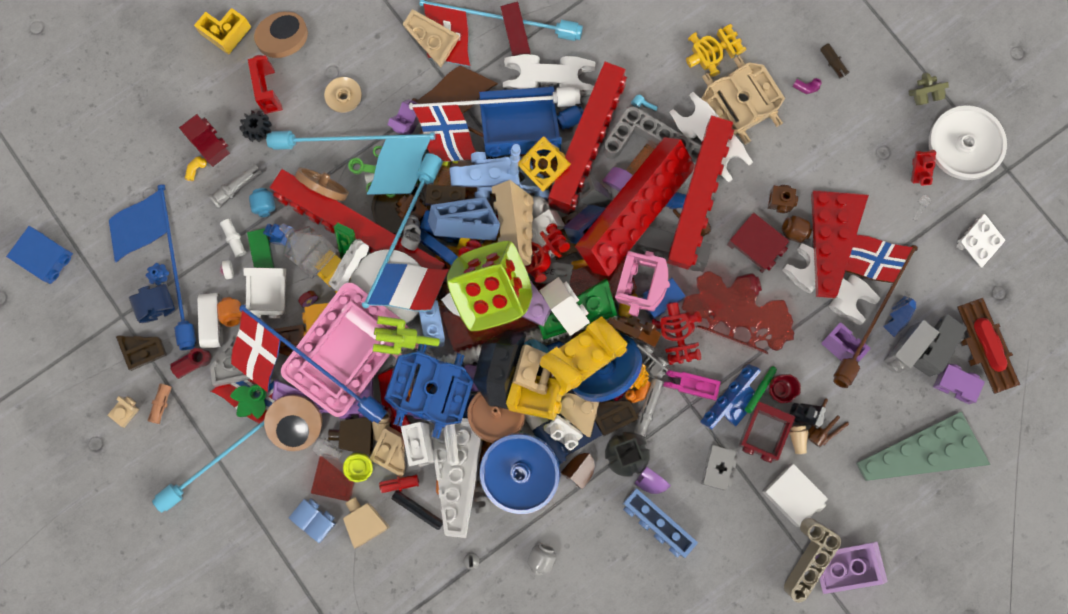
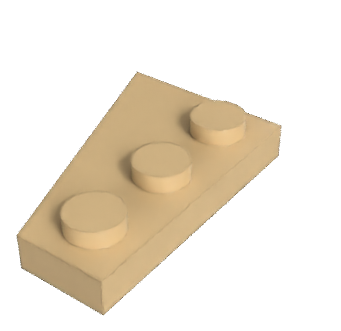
M413 9L403 23L404 28L440 68L460 38L458 34Z

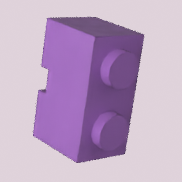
M840 322L821 344L841 361L845 358H852L862 340L856 339L852 332ZM864 344L856 359L857 362L871 349L868 345Z
M956 364L946 365L944 371L938 375L933 387L946 394H949V391L956 394L954 398L967 404L976 403L985 381L979 379L980 376L975 373L962 371V368Z

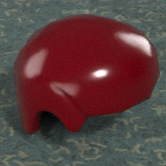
M779 374L771 380L768 390L772 399L778 403H790L796 396L800 395L801 384L791 374Z

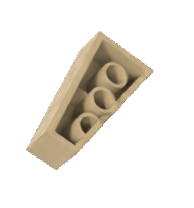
M508 180L491 187L492 194H496V202H493L494 210L498 211V221L500 223L498 231L501 237L498 238V242L511 241L515 245L524 266L531 264L533 197L514 182Z

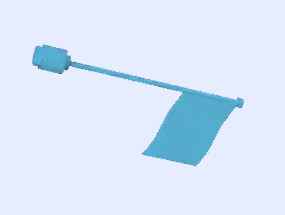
M272 131L267 134L266 140L269 148L273 150L292 149L296 142L386 139L378 156L374 178L367 195L411 194L417 184L418 177L416 174L430 139L435 140V132L416 135L296 138L292 131Z

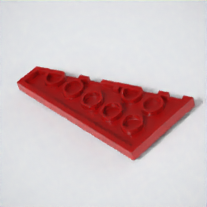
M814 190L811 193L816 297H837L869 195Z

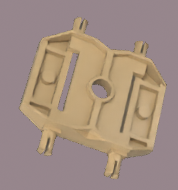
M738 56L733 60L738 69L730 75L716 81L712 80L709 73L702 76L707 84V89L701 99L710 105L719 118L733 122L732 129H735L734 135H738L744 145L751 142L746 130L767 118H771L776 127L783 124L777 114L785 97L764 65L750 62L745 64L741 56ZM720 91V93L724 97V100L727 102L730 109L736 116L738 122H735L734 118L730 114L729 110L727 109V107L725 106L717 92ZM745 94L748 96V101L743 102L738 96Z

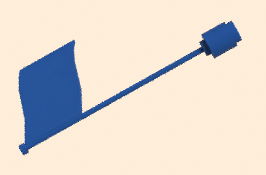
M158 185L157 192L145 200L121 210L109 219L114 259L117 263L127 254L151 244L167 233L181 322L177 323L178 325L174 327L176 343L182 351L195 348L197 343L194 324L185 321L164 195L165 185Z

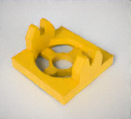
M544 136L518 162V166L542 191H545L571 165L565 158V154L560 152L559 148L551 144ZM543 149L551 151L546 157H540L537 153L538 150ZM555 156L558 163L556 171L551 168V160ZM531 157L536 160V167L533 170L530 168ZM542 158L548 161V166L544 170L538 166V162ZM540 171H546L551 177L542 179L537 174Z

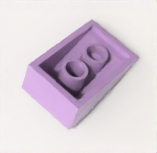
M878 542L838 549L820 577L823 594L881 585L888 582Z

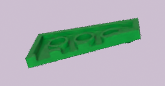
M607 279L602 280L577 296L579 299L576 302L578 306L582 304L589 313L586 317L590 323L585 326H588L601 316L605 320L617 316ZM552 311L544 326L539 325L543 340L567 332Z

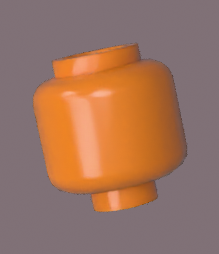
M226 297L217 304L218 319L221 324L233 327L240 323L242 314L239 309L241 306L240 301Z

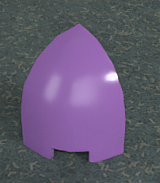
M648 467L642 471L634 483L650 494H660L671 486Z

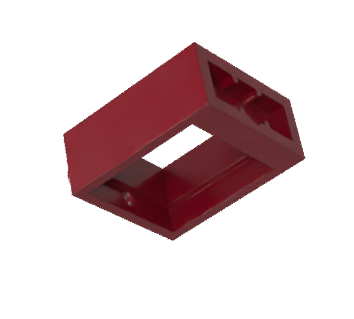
M758 401L750 414L738 446L742 447V451L747 454L753 455L756 453L760 455V459L768 463L778 461L795 416ZM758 413L784 423L773 453L746 443Z

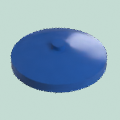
M618 332L628 343L627 351L621 357H616L582 381L577 388H572L574 393L587 401L603 402L614 399L626 392L638 378L642 367L641 352L632 338Z
M513 433L495 441L485 452L480 465V480L485 494L497 507L514 514H528L543 508L555 495L560 482V465L554 451L542 439L526 433Z

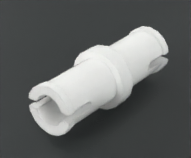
M226 219L220 222L227 237L225 240L230 244L235 258L245 255L247 252L242 245L241 236L236 232L232 220Z

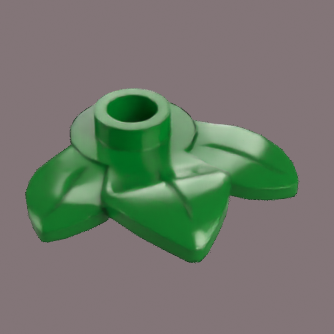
M258 384L251 387L240 386L230 395L232 399L239 402L236 412L237 417H247L253 414L258 419L266 410L264 400L267 397V392ZM260 391V396L256 398L255 393Z

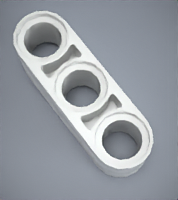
M220 293L198 295V329L201 349L223 346V325L219 322L217 304L221 301Z

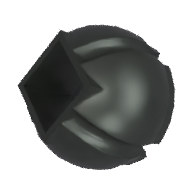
M622 432L620 436L614 435L609 440L605 449V459L609 460V468L617 475L623 477H631L633 473H641L648 465L650 459V450L646 448L647 442L643 437L633 432ZM633 442L640 460L623 466L616 448Z

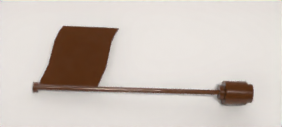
M460 65L449 72L431 91L420 99L413 98L412 101L418 104L476 101L480 99L479 92H486L498 85V83ZM473 105L458 106L463 114ZM468 126L469 131L483 137V133ZM531 157L530 161H532V166L534 169L536 167V160L533 157ZM545 158L539 160V168L542 170L547 168L548 161ZM552 159L551 168L556 171L558 163L557 160ZM546 171L539 172V174L548 178L551 177Z

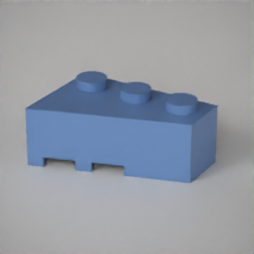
M486 197L431 205L428 219L434 236L496 241L500 226Z

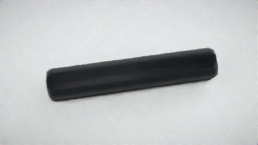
M395 491L391 499L436 530H440L443 526V520L400 491Z

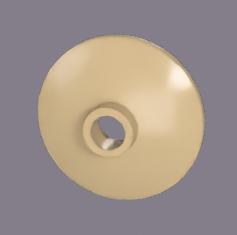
M339 77L327 85L324 96L327 105L332 110L346 113L359 105L362 92L355 80L348 77ZM343 95H347L346 99H341Z

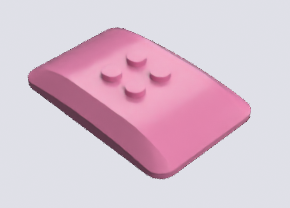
M346 283L341 286L296 348L352 392L360 396L391 355L372 352L373 344L393 346L394 344L375 340V327L396 329V326L377 324V317L401 318L385 306L369 305L368 308H363L362 302H365L368 293L354 283ZM295 351L291 353L282 365L281 374L285 380L335 417H341L346 414L356 401L354 397Z

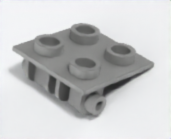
M638 344L642 361L647 355L649 356L643 364L645 365L650 358L653 359L646 369L648 370L656 362L650 372L656 378L659 377L661 379L665 375L663 370L668 371L670 369L667 366L669 362L662 356L657 358L653 354L654 350L648 344Z

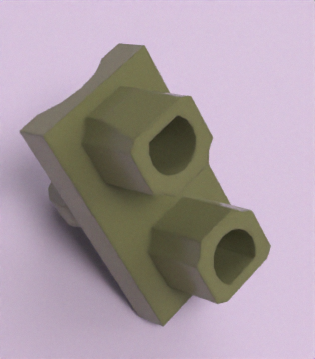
M928 72L923 73L922 79L917 81V85H923V87L908 91L909 96H914L916 105L929 103L927 93L930 92L932 93L933 101L946 99L945 88H949L948 82L933 84L932 82L937 81V77H931Z

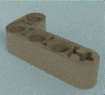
M806 518L801 522L800 530L811 540V543L784 584L785 592L798 603L808 598L841 545V539L835 532L813 518ZM815 526L814 531L810 533L812 527Z

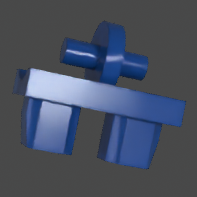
M267 224L263 232L264 235L270 237L269 242L273 244L292 247L297 242V236L293 232L294 228L289 225Z

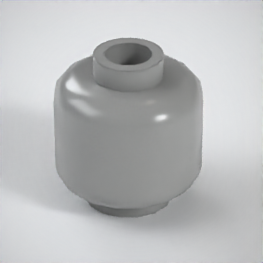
M540 543L532 548L527 562L532 568L531 571L533 573L542 575L543 573L551 572L557 557L551 546Z

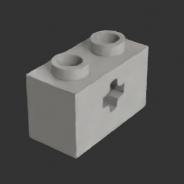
M714 445L710 446L701 485L720 490H727V487H731L733 476L730 474L732 468H735L737 463L736 451ZM722 464L721 467L724 468V471L719 474L716 466Z

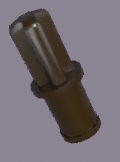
M829 43L820 49L829 63L828 66L833 68L839 79L844 77L840 70L843 71L845 76L850 73L841 61L842 57H838Z

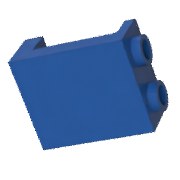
M28 226L6 257L42 281L51 284L59 277L62 268L70 262L73 253L40 231Z

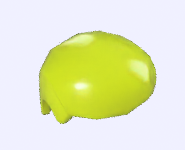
M353 453L343 463L344 475L350 481L356 483L367 480L373 471L372 460L366 454Z

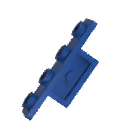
M750 364L743 368L740 375L729 385L724 394L705 413L700 423L713 429L724 416L732 425L737 426L747 414L745 407L755 393L749 385L761 370Z

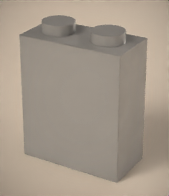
M925 320L912 325L883 360L887 364V368L895 373L911 369L940 332Z

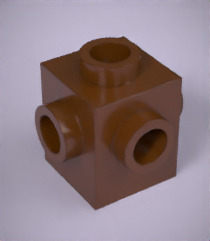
M774 185L769 194L768 209L785 214L791 212L797 206L798 196L796 195V189L791 188L789 185Z
M411 194L407 195V197L403 195L397 202L399 206L396 210L399 212L398 216L402 220L414 198ZM418 197L410 214L416 216L418 220L423 217L425 211H428L422 204L423 200Z

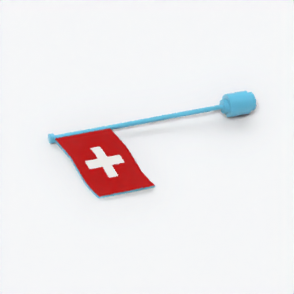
M420 0L419 3L420 6H424L427 18L453 31L460 37L445 62L471 67L468 56L469 29L466 13L503 20L501 15ZM561 19L560 23L557 22L556 26L523 20L524 24L554 29L555 34H558V38L576 41L580 40L582 36L583 25H579L578 22Z

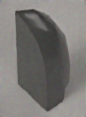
M591 176L584 181L583 184L586 186L583 189V193L580 192V201L586 205L604 207L611 203L613 199L602 184Z

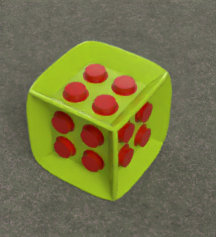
M511 241L493 243L464 253L456 258L447 275V284L453 302L462 321L470 331L484 330L509 323L522 317L528 311L532 299L531 282L522 259Z

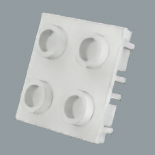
M983 214L979 219L975 220L972 227L968 228V231L964 233L965 236L957 241V248L960 250L965 248L982 268L1003 244L1005 239L987 216Z

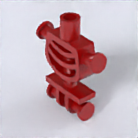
M551 223L546 227L549 235L543 231L540 232V235L546 242L543 247L532 242L533 256L531 257V264L525 266L527 274L529 273L535 277V282L537 283L544 282L547 278L543 272L551 264L549 251L551 250L554 255L560 258L562 256L560 252H566L570 248V244L566 242L565 236L557 229L555 223Z
M678 302L666 304L669 315L662 317L661 321L653 319L652 324L657 326L656 329H661L662 336L665 339L677 341L678 346L665 349L666 353L676 352V355L668 354L669 364L673 365L675 362L682 364L684 359L687 362H692L693 359L701 360L699 349H696L694 352L690 350L698 347L699 342L685 344L684 339L694 332V322H702L700 313L698 311H695L693 315H690L689 312L680 313ZM686 321V324L681 327V323ZM688 327L687 334L683 335L682 330Z

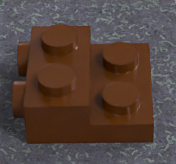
M632 315L629 318L622 316L621 318L618 317L617 320L612 318L608 320V323L614 329L653 347H656L662 334L655 330L657 326L648 322L645 325L641 324V320Z

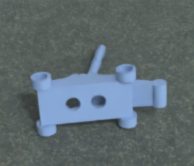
M518 144L512 146L510 158L486 159L485 152H474L471 154V162L475 165L450 168L451 186L477 187L475 198L486 197L489 201L490 194H492L491 187L508 180L514 182L525 192L534 193L535 196H541L545 200H548L550 194L549 190L542 191L518 166V162L522 159L519 156L521 150ZM530 161V168L533 170L532 161ZM519 173L524 176L522 182H520ZM539 173L537 174V176H540L542 179H544V175H541Z

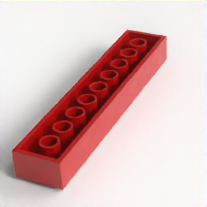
M283 169L280 170L269 187L279 203L286 207L287 205L291 206L296 213L302 216L305 214L309 217L310 221L317 225L321 223L330 233L335 234L334 226L337 223L354 230L356 239L366 243L370 253L389 250L394 241L395 234L337 200L308 188L298 181L294 175ZM399 237L394 250L409 255L421 267L439 270L447 269L445 263L421 249L409 250L401 244L402 238Z

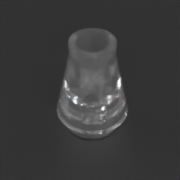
M319 437L312 450L318 456L336 461L339 460L343 450L336 447L325 437L324 439Z

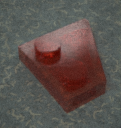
M320 456L311 494L349 501L351 500L355 482L350 481L342 471L332 465L325 457Z

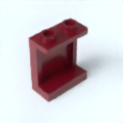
M753 212L730 239L727 246L732 250L734 247L760 267V272L763 273L766 269L770 271L777 263L774 259L778 255L782 257L788 250L786 245L789 243V240Z

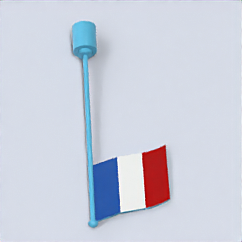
M426 154L416 175L421 183L365 302H362L363 308H368L369 305L391 306L411 311H431L449 269L439 270L409 264H388V261L424 184L435 181L443 164L441 158L434 154Z

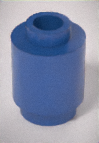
M575 105L561 111L557 116L560 128L562 130L565 128L569 129L579 124L584 112L582 108Z

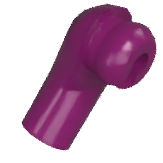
M814 78L812 82L808 83L796 79L792 87L804 94L817 92L822 82L818 78Z

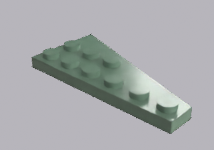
M958 412L856 463L865 481L991 465L962 412Z

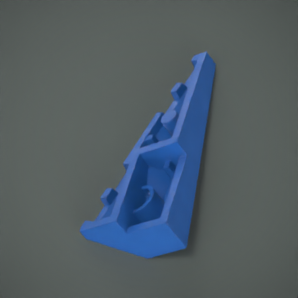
M904 296L892 307L893 311L890 313L892 319L883 327L893 337L908 325L916 309V301Z

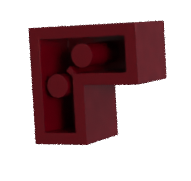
M196 114L179 127L212 167L230 154L226 149L229 145L222 137L219 139L216 137L217 131L205 117L201 119Z

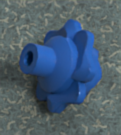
M155 263L153 266L148 267V273L145 276L149 279L150 284L158 286L168 280L166 276L169 275V271L166 270L164 264L159 265Z

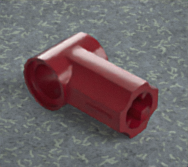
M194 348L189 354L171 363L170 369L176 378L180 379L194 370L210 364L212 356L205 349ZM199 353H202L203 358L198 362L197 356Z

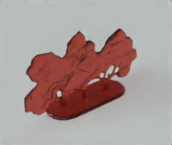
M711 271L704 272L703 275L696 279L697 288L700 293L686 296L681 307L682 310L689 312L690 315L698 311L701 317L707 319L710 324L709 328L697 325L696 328L766 355L769 354L768 351L757 347L756 342L766 340L772 350L778 351L783 348L786 341L794 340L795 333L791 329L794 321L788 312L785 301L772 300L758 307L755 304L757 295L750 288L751 282L749 277L736 279L732 286L727 288L722 281V277ZM712 312L714 313L713 319L710 318V313ZM720 321L724 322L730 328L729 335L715 331L714 327ZM744 327L749 330L751 338L748 342L734 338L737 328ZM752 327L756 329L754 333L752 332ZM767 329V333L763 336L760 334L758 337L756 336L759 330Z

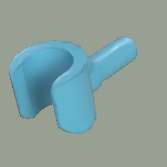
M636 95L631 101V104L636 108H639L641 105L655 111L658 108L645 101L642 95Z

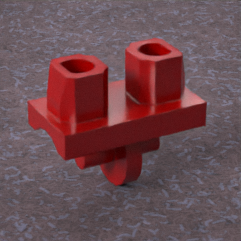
M935 150L915 152V158L912 160L911 182L913 184L920 183L921 186L932 184L937 153Z

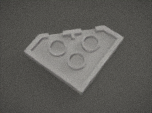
M240 326L233 338H230L222 349L218 359L214 360L210 366L212 385L214 387L250 379L231 364L232 349Z

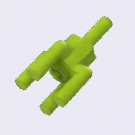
M384 316L377 317V324L396 326V329L375 327V340L394 344L393 346L373 344L372 352L399 355L402 347L414 349L416 343L439 346V338L418 336L416 329L405 328L406 322L403 319Z

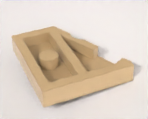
M566 393L565 396L561 397L562 408L560 414L587 437H591L599 402L587 401L575 394Z
M386 425L370 459L400 477H403L406 472L403 435Z

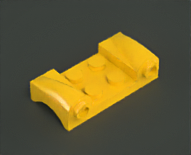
M601 316L589 324L584 332L560 348L556 347L542 356L540 365L554 375L563 392L567 393L572 388H577L582 381L616 357H621L627 351L628 343Z

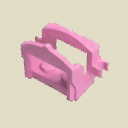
M628 251L615 299L619 303L630 306V315L638 317L640 309L655 311L656 307L661 303L667 288L670 287L666 259L657 257L653 252L646 251L645 255ZM639 265L655 269L647 300L628 295L632 292V277L637 274Z

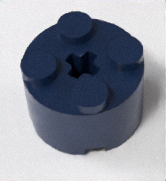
M160 284L151 289L150 286L138 289V294L129 297L133 312L139 323L153 322L158 320L157 317L164 315L166 317L175 312L174 303L166 284Z

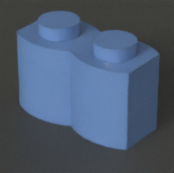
M312 498L310 500L303 499L289 519L311 538L321 543L337 524L333 521L335 517L328 511L323 513L318 508L320 505Z

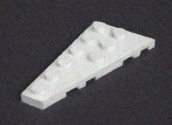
M462 418L461 423L455 424L459 456L458 465L450 466L447 462L444 428H442L439 439L431 437L436 477L439 485V498L441 499L444 534L450 537L466 538L483 440L472 431L468 419ZM429 422L431 429L430 435H432L435 425L434 423Z

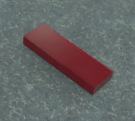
M519 2L500 6L512 56L531 55Z

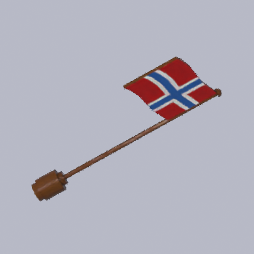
M856 235L845 272L870 280L893 284L854 356L841 360L833 375V382L837 386L848 388L854 382L860 370L856 359L913 253L918 250L916 245L908 247L891 244L869 236Z

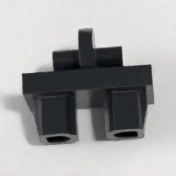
M793 403L790 414L795 416L794 421L797 423L820 427L825 421L824 413L827 409L823 406Z

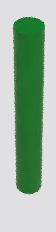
M771 366L745 407L747 413H752L776 374V367Z

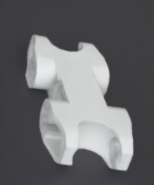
M529 54L511 56L504 59L505 67L518 70L520 76L517 79L503 82V90L538 87H574L579 89L581 97L591 95L594 88L593 85L583 83L578 79L581 73L595 71V62L591 60L565 56L560 59V65L540 64V57Z
M692 92L689 96L695 104V111L691 116L682 117L674 109L669 113L684 136L691 140L698 136L702 141L711 115L719 116L707 102ZM734 134L732 139L727 142L726 146L729 147L727 157H723L721 163L724 164L721 176L728 182L733 180L727 170V163L730 159L734 157L741 158L749 166L753 163L743 144Z
M801 244L797 251L805 258L806 268L798 269L787 264L782 271L796 286L807 293H812L816 288L814 248ZM850 275L847 280L843 278L839 293L836 298H831L833 301L830 303L829 308L840 317L861 325L866 319L856 308L857 300L863 299L869 303L876 304L881 298L866 282L854 275Z

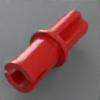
M417 474L401 478L397 476L396 479L379 482L381 493L396 490L401 492L402 489L419 487Z

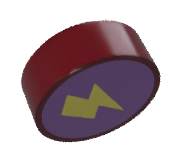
M310 290L303 293L299 297L298 302L302 308L314 304L318 300V296L315 291Z

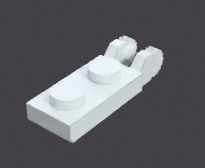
M354 240L330 279L329 285L336 291L344 284L349 283L351 275L359 266V261L361 258L366 257L369 247L362 240Z

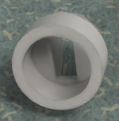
M470 553L465 556L464 566L467 569L473 570L479 566L480 559L476 554ZM469 557H473V567H470Z

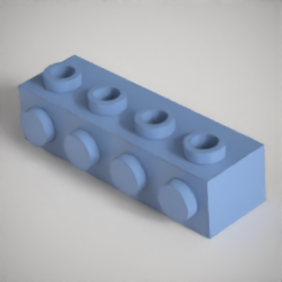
M637 488L622 503L625 506L623 510L631 517L634 515L640 519L638 523L647 531L650 528L656 533L654 538L661 544L666 542L670 546L669 551L677 558L679 556L686 558L698 542Z

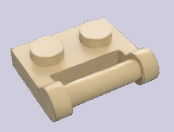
M526 344L522 346L512 382L539 394H547L550 371L543 368L539 384L535 383L541 357L547 353Z

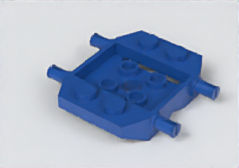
M419 344L416 352L397 357L384 398L397 412L394 425L402 426L404 416L408 414L434 423L435 427L431 437L439 439L442 428L447 425L461 423L473 380L462 367L464 355L457 353L454 364L426 355L427 345ZM417 364H419L420 367L418 370V374L410 395L409 402H407L406 398L412 383V379ZM428 383L435 385L436 392L434 394L427 392L426 386Z

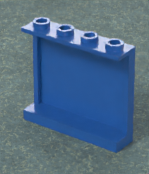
M554 87L479 92L480 100L553 96ZM553 100L480 104L486 157L511 155V148L514 144L520 146V154H527L543 136L561 151L562 138L559 135ZM543 149V150H538L537 153L551 152V151Z

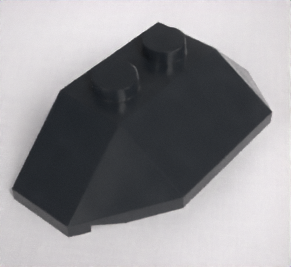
M506 330L482 344L473 383L491 407L508 410L506 401L521 349L524 346L526 333Z

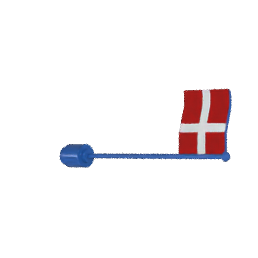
M246 305L240 306L239 309L242 312L240 329L232 349L231 364L266 392H269L271 375L278 359L280 342L282 341L359 401L357 404L360 407L358 412L372 423L376 422L378 424L388 411L384 409L385 406L371 395L368 398L364 396L361 399L245 308Z

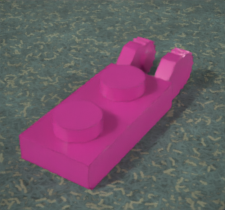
M670 370L666 372V375L669 377L681 379L679 385L672 382H664L663 387L713 401L717 400L721 381L685 372L679 373Z

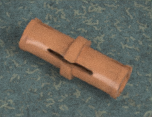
M159 384L155 399L151 403L153 405L147 421L160 424L164 409L168 405L167 400L172 388L171 386Z

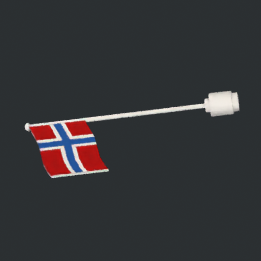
M574 87L556 88L553 96L427 104L410 103L409 109L414 110L422 126L423 134L435 132V140L430 139L427 146L430 154L438 156L443 162L471 160V154L476 151L472 145L467 123L458 105L553 100V103H557V107L575 106V104H580V91Z

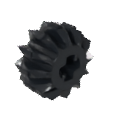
M251 110V115L244 113L246 119H240L242 125L239 129L243 132L244 138H248L251 142L255 139L257 142H260L261 137L266 139V133H271L269 127L272 126V123L268 121L269 117L266 114L263 115L262 111L255 113Z

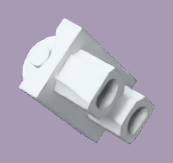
M556 415L555 420H552L543 427L544 431L550 434L554 440L560 441L569 450L574 449L578 445V440L583 437V433L572 426L568 419L561 418Z

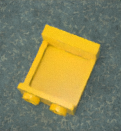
M536 375L535 383L539 384L541 376ZM548 379L547 394H539L512 382L506 404L509 411L555 420L556 415L561 412V397L565 396L566 393L563 392L557 379Z

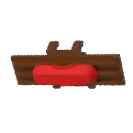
M980 298L957 306L969 334V338L960 342L961 346L968 345L973 359L968 361L969 365L973 366L981 363L994 394L1020 385L1009 359L1013 354L1008 350L999 329L1001 327L1000 324H994L984 299Z

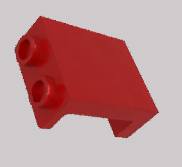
M256 55L253 58L247 59L256 103L264 114L282 111V103L274 91H268L265 76L275 73V69L267 56Z

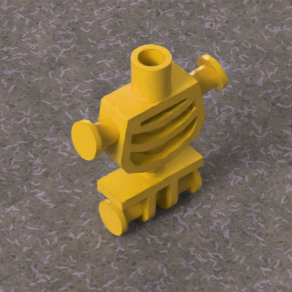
M732 24L725 26L723 29H718L716 35L721 41L720 43L711 36L699 39L695 32L688 38V41H692L694 44L692 48L694 54L687 57L686 62L690 68L700 63L703 70L709 69L710 77H715L720 74L716 67L720 65L723 59V49L727 51L732 59L735 57V54L740 55L745 52L746 47L742 46L741 38L736 39L738 33L733 31Z

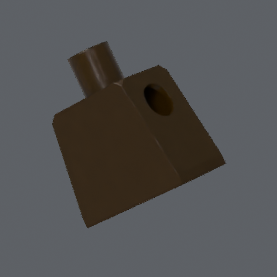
M366 417L340 421L339 429H329L328 440L339 441V449L371 455L373 452L372 422Z

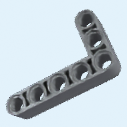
M630 107L624 112L604 146L605 156L609 159H615L620 155L634 132L655 145L662 141L659 135L665 134L668 138L682 140L694 164H696L697 159L692 157V153L699 154L701 145L636 107ZM633 115L636 117V120L631 121L628 119V116ZM650 125L653 129L646 130L643 126ZM623 130L627 135L621 136L618 134V131ZM613 145L617 147V150L610 151L608 147Z

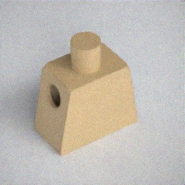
M356 497L345 503L351 513L345 516L343 520L354 549L390 528L370 503L361 506Z

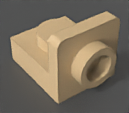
M118 396L116 400L119 402L107 416L125 428L140 409L135 406L136 402L132 398Z

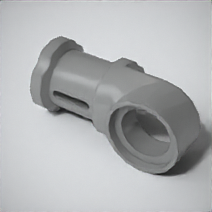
M414 215L409 216L404 226L403 238L401 240L402 246L409 250H416L421 240L420 221Z

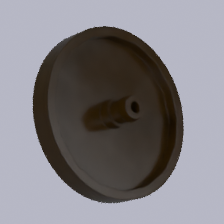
M416 186L413 192L411 193L412 196H414V194H416L418 190ZM420 192L419 197L423 200L422 204L426 207L425 198L422 192ZM386 194L374 195L371 205L374 220L379 226L396 235L403 221L398 216L399 212L396 210L399 206L397 202L403 195L407 197L410 194H396L393 198L387 197Z

